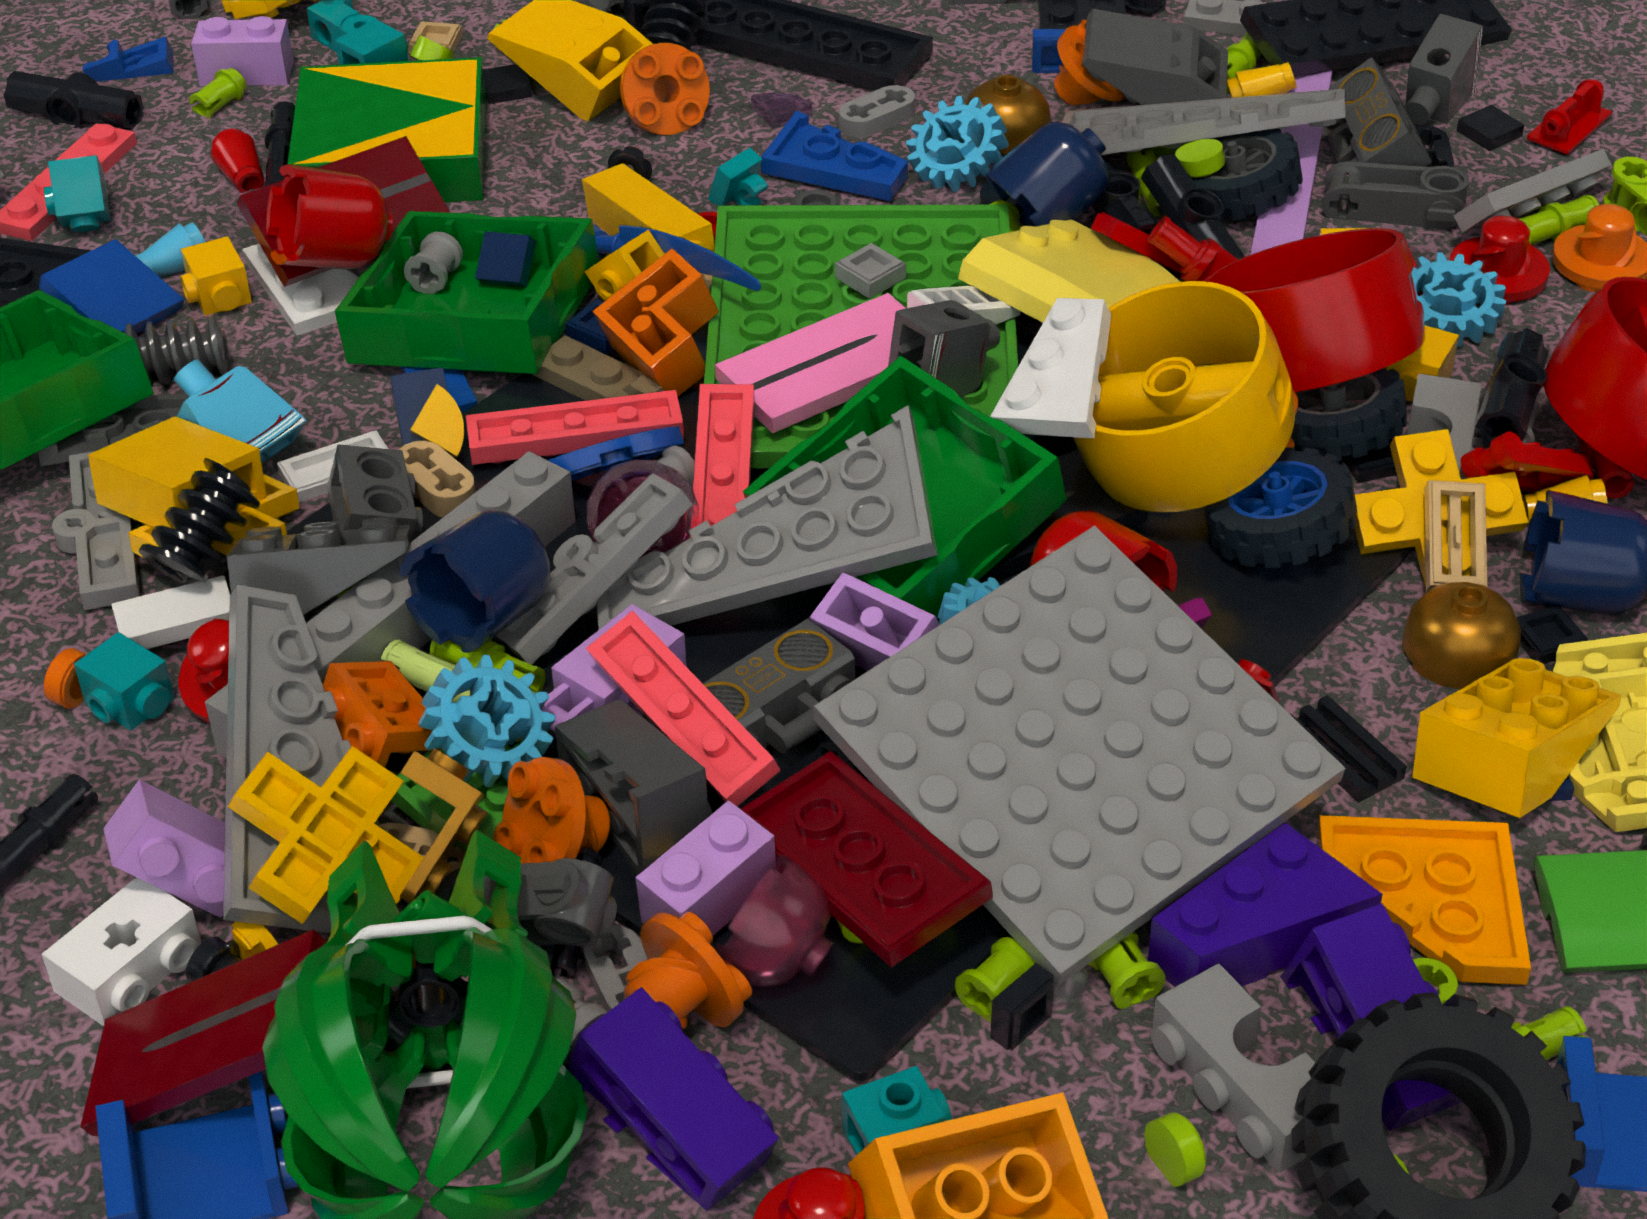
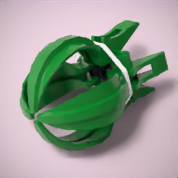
M479 830L472 834L449 902L426 890L401 913H399L370 844L363 841L328 877L330 880L328 881L329 889L327 892L329 894L327 895V904L331 918V935L328 942L321 948L308 954L284 978L274 1005L276 1016L270 1022L262 1049L268 1082L288 1114L281 1141L286 1171L300 1188L311 1196L312 1207L320 1219H417L424 1204V1199L410 1192V1190L418 1183L420 1172L395 1131L406 1088L450 1084L441 1123L426 1169L427 1181L440 1188L430 1198L431 1206L447 1219H525L543 1206L557 1192L566 1179L572 1150L581 1139L588 1111L582 1084L563 1065L570 1050L577 1014L571 992L552 976L547 951L527 940L528 931L519 923L517 903L522 882V875H520L522 872L520 870L521 857ZM485 875L496 882L489 906L484 898ZM356 890H357V894H358L357 901H356L355 896H354V894H353ZM469 975L468 982L461 978L462 976L466 978ZM448 1062L453 1070L433 1072ZM423 1066L432 1071L420 1073ZM498 1148L501 1162V1183L470 1187L445 1186ZM388 1184L403 1191L388 1195Z

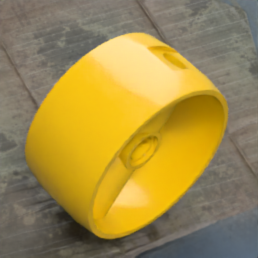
M1186 281L1152 287L1128 296L1110 306L1109 310L1112 316L1106 359L1100 364L1098 381L1101 385L1100 401L1094 403L1093 418L1096 422L1095 437H1073L1084 464L1102 489L1116 501L1135 509L1150 512H1179L1219 502L1238 493L1261 477L1280 457L1288 444L1294 428L1295 405L1290 376L1276 337L1255 303L1240 291L1225 285L1204 281Z

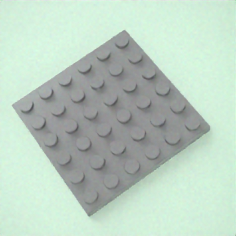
M1096 526L1088 529L814 705L813 720L879 791L991 881L993 898L983 905L1036 963L1054 975L1053 981L1057 986L1341 782L1345 767Z

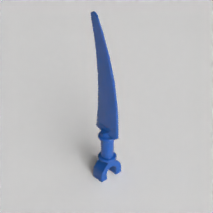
M593 225L598 257L610 255L649 228L621 225L618 227L619 233L614 236L608 235L605 231L600 230L599 226ZM649 229L664 253L673 248L699 273L721 278L754 291L761 290V284L755 277L716 253L684 238Z

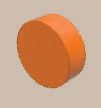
M68 648L60 652L53 659L44 678V693L49 701L67 709L76 708L84 701L74 663L87 655V653L76 648Z

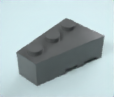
M621 699L555 725L558 758L569 763L576 771L581 781L584 795L599 797L606 804L610 815L609 836L638 875L713 814L707 801L705 768Z

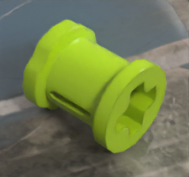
M1135 931L1122 939V944L1118 942L1088 964L1095 970L1101 971L1111 986L1109 996L1119 1009H1125L1154 998L1165 984L1166 976L1157 963L1148 962L1138 948V935Z
M1002 937L991 946V955L976 969H967L956 978V993L963 1005L991 1023L992 1000L1036 962L1015 939Z

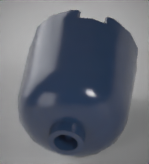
M1060 121L1049 122L1037 129L993 165L992 170L985 177L1001 200L1007 201L1011 197L1021 207L1024 213L1020 216L1019 221L1024 226H1042L1049 224L1051 220L1065 221L1072 219L1075 221L1106 189L1109 178L1108 168L1101 157L1106 147L1089 128H1086L1081 133L1070 124Z
M1547 490L1546 502L1538 501L1535 506L1524 541L1523 550L1532 551L1534 554L1531 575L1520 573V596L1522 600L1549 606L1560 605L1561 608L1605 615H1618L1635 608L1647 593V520L1640 513L1627 508Z
M486 510L477 513L405 555L400 567L401 577L408 576V582L413 594L405 600V603L419 627L436 643L442 645L450 640L459 646H463L461 649L463 653H469L487 643L541 600L548 587L550 578V562L545 547L536 532L522 519L503 511Z

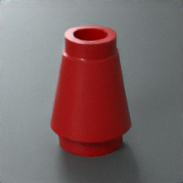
M235 128L226 129L217 134L211 146V159L214 164L237 187L240 193L247 192L250 189L262 188L264 178L254 139L247 133Z

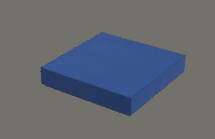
M117 239L42 274L39 288L43 292L72 306L81 316L100 320L123 333L126 323H132L138 334L145 330L147 322L152 321L156 325L182 309L184 298Z

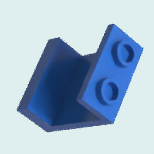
M1563 1036L1556 1065H1562L1571 1081V1084L1564 1088L1563 1091L1568 1103L1576 1101L1580 1103L1585 1124L1573 1132L1574 1140L1583 1141L1586 1145L1585 1167L1570 1177L1576 1179L1579 1186L1647 1192V1077L1596 1073L1592 1039Z
M260 1071L248 1076L253 1105L138 1132H133L124 1100L95 1106L107 1219H268L289 1214L285 1190L298 1187V1184L286 1171L282 1147L278 1148L276 1135L284 1133L287 1117L275 1093L268 1094L263 1072Z

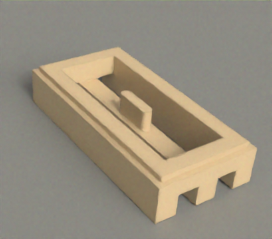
M1429 480L1424 488L1426 592L1431 588L1451 582H1470L1487 587L1485 484ZM1441 495H1447L1448 575L1442 574ZM1461 496H1469L1471 576H1462Z

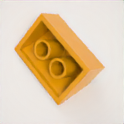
M1064 1092L875 1138L848 1163L852 1179L856 1180L862 1189L865 1219H1109Z

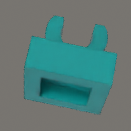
M749 147L717 168L708 200L718 206H725L732 200H735L738 205H759L762 203L757 195L768 188L766 181L758 175L763 159Z

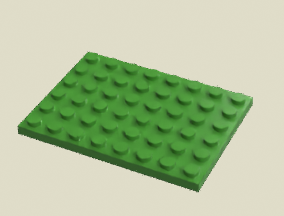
M1008 204L718 206L714 253L755 277L761 284V290L754 291L712 276L711 296L719 313L709 320L704 384H720L715 379V364L886 293H889L907 308L908 292L928 288L971 286L958 279L962 261L982 238L1010 232ZM873 243L906 263V278L869 299L835 278V263L864 246ZM1015 317L996 324L1000 333V342L996 348L986 352L982 382L977 389L961 398L973 409L989 417L1018 368ZM845 403L775 433L770 432L754 416L751 468L772 467L799 442L806 440L825 427L838 414Z

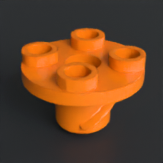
M1082 20L1079 25L1068 27L1057 42L1058 54L1064 64H1059L1060 72L1054 79V88L1059 97L1069 105L1089 104L1101 98L1114 102L1124 100L1126 97L1122 91L1107 81L1097 80L1082 65L1087 20Z
M657 43L642 48L630 58L621 76L620 95L626 113L637 126L652 134L673 135L690 129L701 122L709 101L710 87L703 61L699 55L677 44Z
M1601 204L1593 207L1587 214L1585 225L1575 226L1562 232L1554 242L1552 261L1562 275L1575 282L1583 290L1597 292L1607 281L1616 277H1636L1647 280V242L1636 234L1635 218L1629 210L1622 206Z
M538 757L529 762L518 761L512 766L508 774L507 783L509 791L504 804L502 822L497 825L494 831V841L520 856L521 864L554 862L562 858L576 859L578 854L583 855L584 847L598 852L604 846L610 831L608 808L599 797L584 795L581 781L569 763L557 758Z
M687 911L680 918H677L671 914L660 912L653 915L642 925L640 931L641 942L648 959L639 962L628 972L625 978L627 982L624 988L625 999L642 987L655 1002L661 1001L674 1011L680 1020L682 1029L687 1027V1015L693 1010L717 1027L729 1026L742 1014L743 1002L752 995L750 983L737 968L726 964L710 945L713 942L711 931L697 915Z

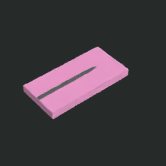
M886 293L715 364V379L720 384H754V416L770 432L775 433L847 402L887 368L895 313L906 308L893 296Z

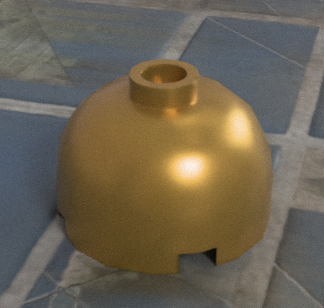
M1000 75L975 87L965 101L966 105H968L974 97H979L983 106L989 103L993 105L997 115H1000L1007 129L1004 135L1009 145L1007 148L999 150L1004 156L1037 129L1051 122L1050 107L1041 91L1014 75Z
M1470 582L1444 583L1431 588L1412 606L1406 621L1401 647L1403 653H1406L1407 658L1413 663L1412 668L1420 676L1440 686L1462 689L1511 660L1518 658L1521 628L1511 604L1499 593L1483 585Z

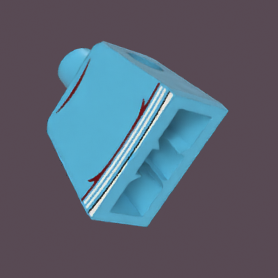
M196 359L184 366L174 377V381L189 397L183 402L177 417L258 447L261 463L293 443L307 421L297 410L246 367L237 366L220 378L215 379L206 367Z

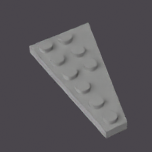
M1345 89L1066 111L1062 122L1074 126L1081 133L1086 128L1091 129L1106 147V150L1101 155L1118 152H1137L1145 148L1157 146L1178 149L1188 142L1275 128L1285 129L1289 126L1308 124L1312 127L1334 125L1337 123L1336 119L1346 117Z
M909 405L891 415L894 422L867 437L865 432L862 431L846 440L848 448L826 461L819 463L811 460L734 504L738 511L710 526L706 520L690 529L691 538L665 553L654 550L641 557L632 570L617 579L598 598L597 614L599 629L631 604L672 626L834 583L842 572L856 577L938 555L916 426Z
M236 585L230 596L223 920L308 931L314 929L316 932L331 933V918L327 904V895L329 893L327 891L304 924H301L248 888L280 842L227 807L234 794L267 751L322 787L351 748L349 740H342L334 718L338 709L331 691L325 692L315 666L318 654L296 595L243 585ZM377 819V821L374 823V824H376L377 826L379 825L378 819ZM353 893L357 901L358 895ZM400 899L396 904L399 913L404 910Z

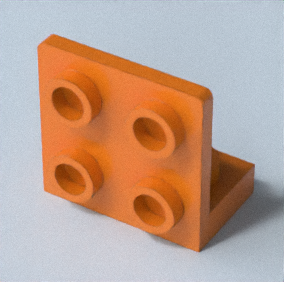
M392 661L330 663L323 682V688L325 692L331 691L338 709L334 718L342 740H349L351 746L384 768L390 753L410 754L414 751H427L424 744L433 730L419 727V719L426 709L421 704L423 698Z

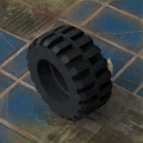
M1434 992L1413 994L1403 1004L1396 999H1392L1376 1006L1364 1019L1359 1018L1317 1059L1308 1072L1311 1079L1299 1090L1294 1109L1298 1115L1303 1116V1119L1291 1129L1292 1150L1296 1153H1306L1307 1162L1297 1169L1296 1172L1302 1190L1308 1192L1315 1189L1322 1201V1204L1314 1210V1213L1319 1219H1560L1559 1213L1572 1206L1580 1188L1578 1181L1570 1176L1585 1167L1586 1158L1585 1143L1574 1140L1573 1133L1585 1125L1580 1103L1577 1101L1568 1103L1563 1089L1569 1086L1571 1081L1562 1065L1558 1064L1551 1068L1540 1053L1547 1045L1533 1031H1530L1523 1037L1511 1028L1515 1019L1510 1014L1497 1007L1491 1009L1487 1014L1478 1012V1002L1475 998L1454 994L1443 1005H1440V997ZM1400 1080H1418L1435 1084L1454 1094L1473 1112L1484 1131L1490 1155L1489 1176L1482 1193L1472 1199L1444 1196L1422 1186L1400 1166L1388 1146L1382 1124L1383 1097L1385 1090L1392 1083Z

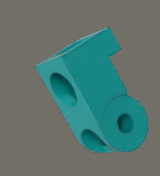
M322 0L307 8L311 38L337 52L335 39L376 19L370 15L359 14L358 11L353 9L352 0ZM321 22H323L327 28L322 29Z

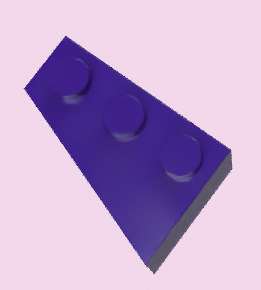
M1284 822L1152 918L1148 962L1157 963L1166 976L1165 980L1174 987L1218 963L1240 986H1244L1267 978V974L1287 967L1312 928L1381 904L1383 894Z
M1383 903L1312 928L1280 976L1289 990L1301 986L1318 1009L1320 1014L1311 1017L1310 1020L1320 1034L1333 1031L1338 1038L1359 1018L1364 1019L1376 1006L1396 999L1403 1004L1413 994L1434 992L1438 995L1432 984L1423 980L1410 956L1411 948L1406 933L1399 924L1392 922ZM1418 1080L1395 1081L1384 1093L1382 1121L1387 1129L1391 1131L1459 1105L1462 1101L1451 1092L1432 1083Z
M642 987L579 1034L568 1070L582 1084L583 1091H588L611 1111L603 1119V1122L617 1134L627 1126L631 1128L652 1151L646 1156V1159L706 1211L715 1206L762 1167L770 1158L779 1137L774 1133L773 1124L769 1116L758 1104L753 1101L746 1102L728 1082L726 1071L718 1059L707 1051H700L682 1032V1025L674 1011L661 1001L655 1002Z

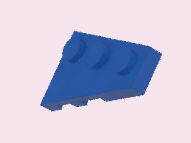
M797 110L761 156L763 159L761 163L762 174L892 201L908 177L907 160L865 141L852 144L841 138V130L828 124L822 129L809 124L808 115Z

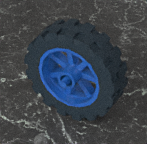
M1285 447L1275 463L1261 477L1243 490L1219 502L1204 506L1213 547L1216 550L1220 548L1221 555L1230 561L1237 558L1240 559L1241 565L1254 567L1256 563L1265 564V568H1279L1281 563L1291 561L1293 565L1308 562V557L1315 554L1319 557L1326 555L1332 551L1333 544H1342L1349 537L1348 529L1355 528L1357 524L1356 513H1358L1353 481L1345 463L1340 465L1339 458L1328 453L1322 456L1317 449L1305 448L1301 452L1295 451L1294 447Z

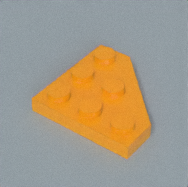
M1319 815L1317 827L1318 847L1383 894L1381 903H1383L1392 922L1402 927L1410 945L1426 957L1441 961L1449 966L1460 982L1527 985L1531 963L1508 823Z

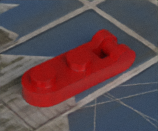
M1511 431L1494 438L1487 449L1477 447L1465 453L1460 461L1462 471L1467 478L1515 472L1520 491L1534 493L1535 491L1585 475L1588 476L1589 480H1594L1588 456L1576 453L1571 448L1557 450L1542 447L1538 442L1523 443Z

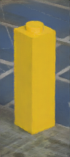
M625 164L616 165L582 179L588 217L592 218L593 222L608 235L615 236L619 233L618 227L621 225L644 227L684 238L714 252L715 244L712 223Z

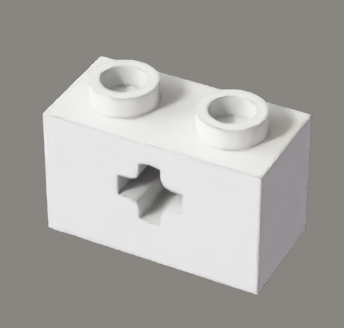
M136 877L41 955L53 991L104 1026L105 1019L144 1003L149 995V991L168 975L184 971L191 955L201 944V939L192 908L166 891Z

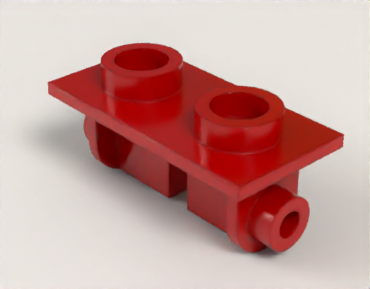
M1592 79L1583 80L1577 86L1573 97L1567 98L1560 106L1549 110L1544 115L1542 123L1527 135V140L1569 155L1612 115L1613 111L1601 107L1604 95L1602 83Z

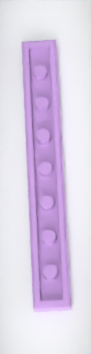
M1332 71L1295 76L1297 88L1290 90L1288 93L1329 90ZM1301 124L1281 129L1282 134L1290 133L1294 141L1297 142L1303 182L1298 184L1299 190L1294 196L1286 197V203L1279 207L1273 205L1268 208L1269 212L1258 215L1251 254L1304 239L1323 127Z

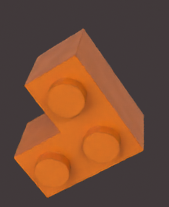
M672 248L592 312L611 347L631 367L644 373L660 387L662 386L663 391L676 390L677 396H680L705 376V362L692 334L717 315L719 311L702 275Z

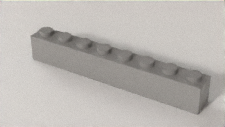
M528 451L409 543L406 553L365 577L307 622L308 630L318 654L315 666L322 685L330 663L384 661L381 659V656L388 644L394 640L400 639L420 649L432 639L419 627L405 603V600L413 595L408 582V576L401 577L400 567L406 554L471 516L486 510L508 512L522 519L536 532L542 544L546 547L576 522L571 472ZM228 684L205 701L217 753L225 758L227 756Z

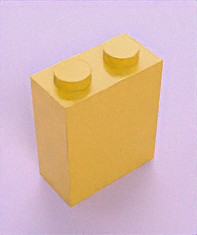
M174 416L88 454L97 504L155 528V526L161 525L170 527L164 517L169 507L183 509L177 498L182 489L196 491L190 479L195 471L202 470L208 472L203 462L204 458L211 459L236 474L250 487V491L258 501L266 498L260 450L258 447ZM240 505L238 507V510H241L247 506Z

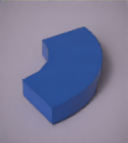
M679 426L660 428L591 445L549 459L548 461L570 471L571 482L600 472L646 462L661 456L664 450L670 446L677 445L682 447L681 445L684 444V440Z

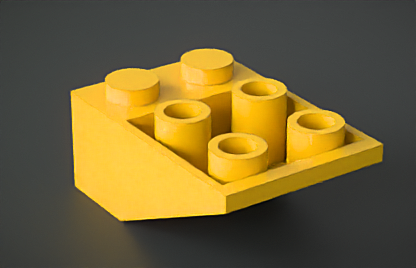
M533 0L489 32L487 37L493 45L580 119L587 122L621 97L620 82L626 64L636 52L653 44L623 18L573 0Z
M1513 659L1420 712L1412 778L1521 818L1553 797L1618 709L1621 695L1599 688V683L1593 679L1582 676L1567 677L1546 670L1544 664L1533 659Z

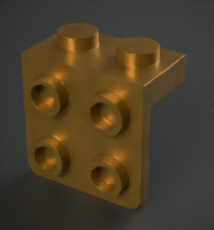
M436 748L433 749L428 758L414 751L400 772L456 807L399 897L408 903L415 900L423 891L429 890L435 894L443 879L453 868L452 865L444 861L457 839L464 844H468L472 834L478 830L488 813L479 807L484 795L463 781L469 770Z

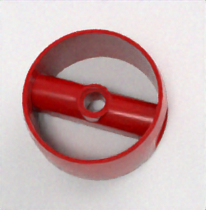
M1384 228L1355 229L1292 241L1236 260L1213 272L1204 280V282L1218 283L1236 289L1255 303L1276 337L1294 392L1321 388L1373 373L1411 355L1425 341L1424 310L1422 303L1417 299L1413 281V260L1403 235L1396 230Z
M1616 277L1607 281L1587 301L1555 347L1545 368L1547 381L1543 387L1553 408L1580 438L1615 464L1647 480V280L1636 277Z

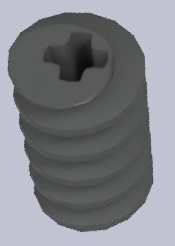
M214 316L208 318L205 332L199 331L194 318H188L186 330L183 334L179 333L173 320L167 321L164 335L158 334L152 321L147 322L144 337H138L132 323H126L124 333L135 338L150 383H152L156 373L161 384L165 386L170 385L175 372L178 373L184 366L196 359L213 376L216 368H218L222 376L230 371V353L225 331L220 330Z

